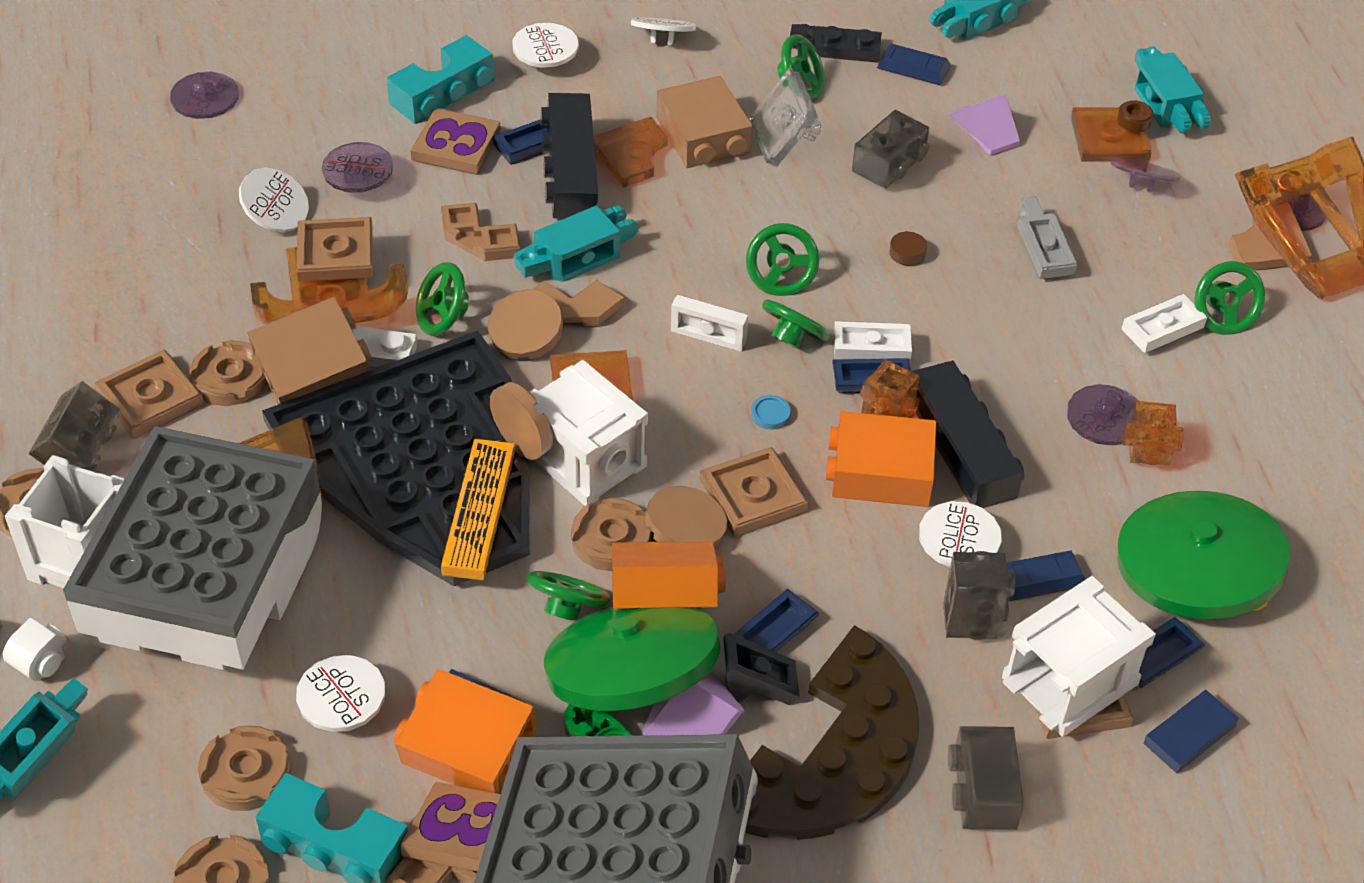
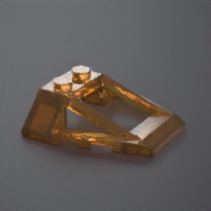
M1353 136L1324 145L1306 157L1271 168L1266 163L1235 174L1248 208L1259 229L1310 292L1321 300L1364 285V160ZM1346 180L1357 234L1324 190L1325 188ZM1311 195L1349 248V251L1312 263L1273 209V206Z

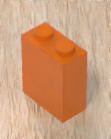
M840 411L839 426H831L828 450L836 451V457L828 456L826 480L833 481L832 497L929 507L934 481L936 421Z
M713 541L612 543L613 609L718 607V593H725L726 573L725 567H723L722 555H715Z
M437 668L430 682L426 681L420 687L416 696V707L409 719L405 718L399 724L395 733L394 743L402 764L456 786L501 794L517 738L532 737L538 725L534 706Z

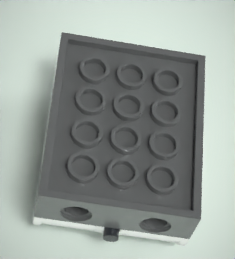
M154 426L63 588L77 632L96 636L101 643L141 651L142 647L180 655L182 661L221 670H224L225 666L243 670L267 618L281 620L314 549L322 512L315 459Z
M738 734L518 737L474 883H735L740 866L749 865L751 862L750 845H743L751 800L755 795L758 782L756 772Z

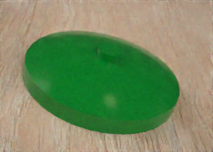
M1197 490L1176 492L1155 498L1140 506L1127 518L1118 538V566L1127 585L1140 598L1152 606L1183 617L1222 619L1251 612L1267 603L1278 593L1288 573L1289 544L1281 526L1271 515L1257 505L1225 493Z
M613 606L601 609L572 623L550 643L544 656V669L548 685L560 700L575 707L588 710H628L667 700L694 686L714 667L720 654L717 626L712 617L699 607L613 609Z

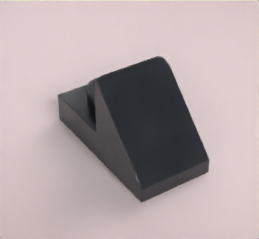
M729 632L723 636L728 688L738 703L753 692H758L787 705L800 697L796 660Z

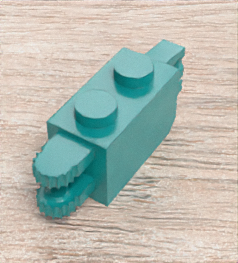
M945 0L943 6L934 9L930 15L929 22L936 28L942 25V33L949 39L959 35L968 39L1017 19L1018 8L1031 0Z
M1155 46L1137 49L1135 62L1139 68V73L1134 90L1142 102L1152 108L1153 118L1160 127L1174 125L1179 133H1186L1190 131L1191 121H1193L1200 130L1207 129L1211 125V117L1203 104L1204 92L1174 52L1162 54Z
M596 205L534 231V243L514 254V265L525 278L547 272L553 280L564 282L620 258V244L634 238L637 235L639 225L633 219L629 218L626 220V211L621 206L617 205L601 211Z
M74 677L56 695L50 691H47L45 694H42L40 691L34 694L0 730V800L6 796L13 802L75 733V724L81 717V714L75 710L87 697L88 688Z

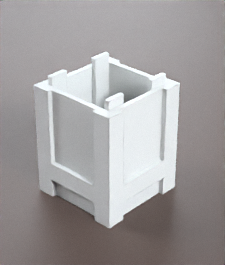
M582 360L574 366L570 365L561 371V377L539 391L533 389L530 393L538 403L533 407L539 415L542 413L545 416L547 415L553 432L552 448L542 457L533 461L586 506L598 501L601 495L633 473L637 474L647 467V455L644 454L648 413Z
M52 455L43 466L44 473L19 504L12 506L5 515V519L27 580L40 585L46 582L64 588L121 487L124 478L115 475L110 477L70 465L67 459Z
M1091 576L1014 627L1012 637L1015 641L1012 643L1013 650L1009 665L1004 667L1003 684L1014 695L1020 692L1042 714L1039 719L1051 731L1055 729L1064 737L1139 684L1141 678L1139 669L1146 648L1153 643L1155 633L1143 622H1138L1104 590V586Z

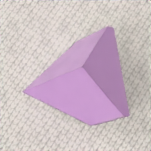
M1006 94L948 113L966 129L990 156L1019 146L1020 139Z
M711 670L702 680L686 691L667 700L655 703L641 735L726 734L743 713L744 709Z

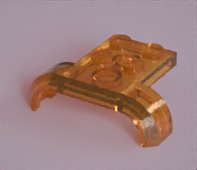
M297 247L286 248L293 300H281L272 296L265 282L250 283L254 313L265 325L334 296L341 309L348 307L355 323L378 320L396 312L404 304L408 295L404 263L390 265L389 276L386 282L372 290H368L367 278L298 282L296 273Z

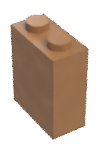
M721 76L657 90L656 117L686 168L751 153L752 124Z
M335 296L247 332L252 351L278 404L367 372V362L372 361L370 351L364 339L357 341L352 332L353 329H356V325L348 307L341 309Z

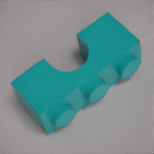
M465 35L441 48L442 70L426 71L412 63L388 76L389 104L416 124L429 117L435 108L443 109L494 81L493 54L471 37Z
M285 773L255 816L261 841L264 845L276 853L284 854L288 852L300 857L314 870L320 872L329 870L342 876L347 883H385L386 878L404 858L401 853V842L408 832L407 825L369 808H365L360 818L352 826L343 830L327 829L323 827L330 816L326 790Z

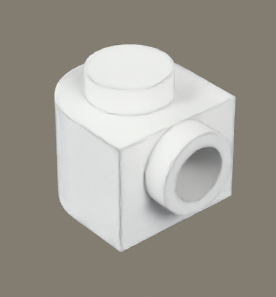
M29 618L6 643L3 659L7 664L31 680L38 681L53 675L59 668L61 661L66 658L62 647L67 643V639L55 626L48 624L44 627L37 621Z

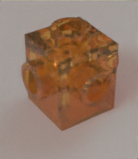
M885 359L877 370L865 380L861 388L860 396L863 398L861 413L912 418L920 402L916 398L919 375Z
M1144 401L1135 402L1130 422H1125L1123 430V445L1129 446L1131 463L1170 466L1174 451H1181L1184 436L1183 427H1177L1176 405Z

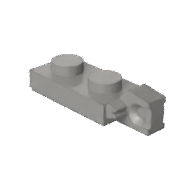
M1036 196L1023 197L1022 207L1019 210L1020 216L1017 220L1018 229L1039 278L1075 275L1077 262L1055 213H1043Z

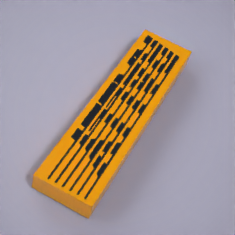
M474 439L441 564L443 576L484 580L515 455L514 443Z

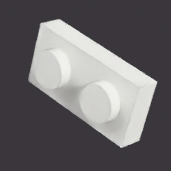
M1182 294L1125 318L1122 330L1146 353L1204 328L1207 316L1203 312H1199L1195 305Z
M680 295L675 297L671 306L672 332L742 352L747 342L748 315Z
M834 322V359L909 358V362H911L912 342L910 324Z
M356 325V329L352 330L357 341L364 339L372 357V361L367 362V365L372 367H380L415 354L418 346L417 334Z

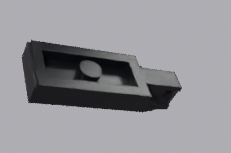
M792 24L790 36L801 35L807 38L822 58L879 62L882 32L868 29H845L835 26H809L808 24Z

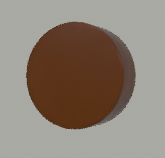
M1131 100L1124 102L1119 107L1117 122L1125 130L1142 132L1151 126L1154 113L1152 108L1146 103Z
M900 232L892 237L889 253L891 258L901 265H917L925 259L927 242L921 235L915 232Z

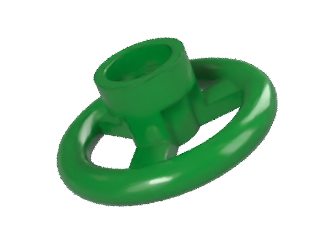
M801 35L789 36L784 41L781 49V61L777 67L779 78L786 87H791L799 97L805 100H814L820 96L825 84V74L821 58L816 48L807 38ZM794 45H797L798 55L791 57L792 48ZM808 56L812 62L814 74L811 71V66L808 62ZM807 81L812 90L803 87L801 82Z
M789 223L773 224L762 229L752 239L746 253V268L752 282L763 292L775 296L795 295L806 289L814 280L820 262L819 250L811 235L801 227ZM787 234L796 237L804 244L808 254H796L790 245L779 243L776 235ZM766 241L769 246L766 260L771 269L764 279L757 266V255L760 247ZM780 253H786L789 256V260L785 265L776 264V257ZM794 266H808L805 274L797 282L786 286L775 285L780 275L790 271Z
M1238 261L1223 262L1209 269L1200 279L1195 291L1194 305L1199 312H1203L1207 316L1205 327L1210 331L1221 335L1241 333L1250 328L1260 317L1265 304V287L1259 274L1249 265ZM1229 272L1239 273L1246 277L1238 285L1226 281L1213 282L1220 275ZM1253 289L1254 300L1249 313L1237 322V307L1240 305L1242 297ZM1229 292V300L1225 303L1224 297ZM1206 302L1212 309L1224 312L1225 324L1215 321L1210 316Z
M450 262L436 265L425 276L419 288L416 300V318L421 330L430 336H438L448 331L456 320L461 319L468 309L469 295L465 291L464 276L457 265ZM442 275L439 287L434 291L433 295L429 297L432 286L434 285L436 280ZM433 309L439 311L442 319L441 322L435 325L430 323L427 312Z
M765 300L762 303L763 310L779 320L771 336L796 349H799L805 333L823 341L828 340L831 336L829 330L789 307L772 300Z
M533 571L527 576V582L531 587L552 596L548 597L544 611L559 618L577 620L581 604L604 606L610 599L609 594L602 588L570 576L547 571Z

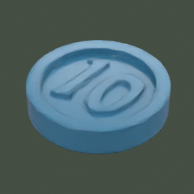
M767 395L758 398L753 403L751 417L758 426L764 429H779L789 422L791 409L789 404L781 397Z

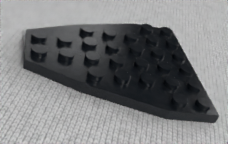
M478 330L262 410L264 422L282 453L315 459L320 494L324 499L379 543L450 585L457 586L471 580L468 578L443 576L441 564L474 439L507 442L494 421L490 409V396L496 388L512 382V379ZM516 451L486 573L530 555L529 468L527 458L521 456Z

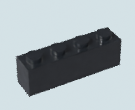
M548 93L547 107H541L540 112L541 128H547V131L542 132V153L549 154V156H544L543 163L544 178H550V182L545 183V203L552 204L553 218L565 219L596 206L598 202L590 94Z
M954 360L911 371L907 399L919 419L936 421L935 446L969 503L985 508L1017 499L1021 482L1025 475L1023 465L1020 459L1014 457L1007 447L1003 432L1000 429H996L992 423L984 402L979 401L972 391L968 376L961 373Z

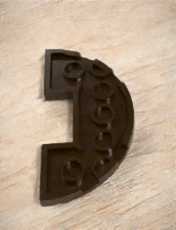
M854 625L809 683V694L841 711V713L803 764L799 766L764 745H761L751 758L750 762L756 772L758 782L755 795L751 800L745 833L768 838L769 833L796 835L797 840L832 835L837 828L855 821L861 823L877 813L892 799L906 779L913 763L919 734V714L915 694L909 679L893 655L880 642L859 627Z

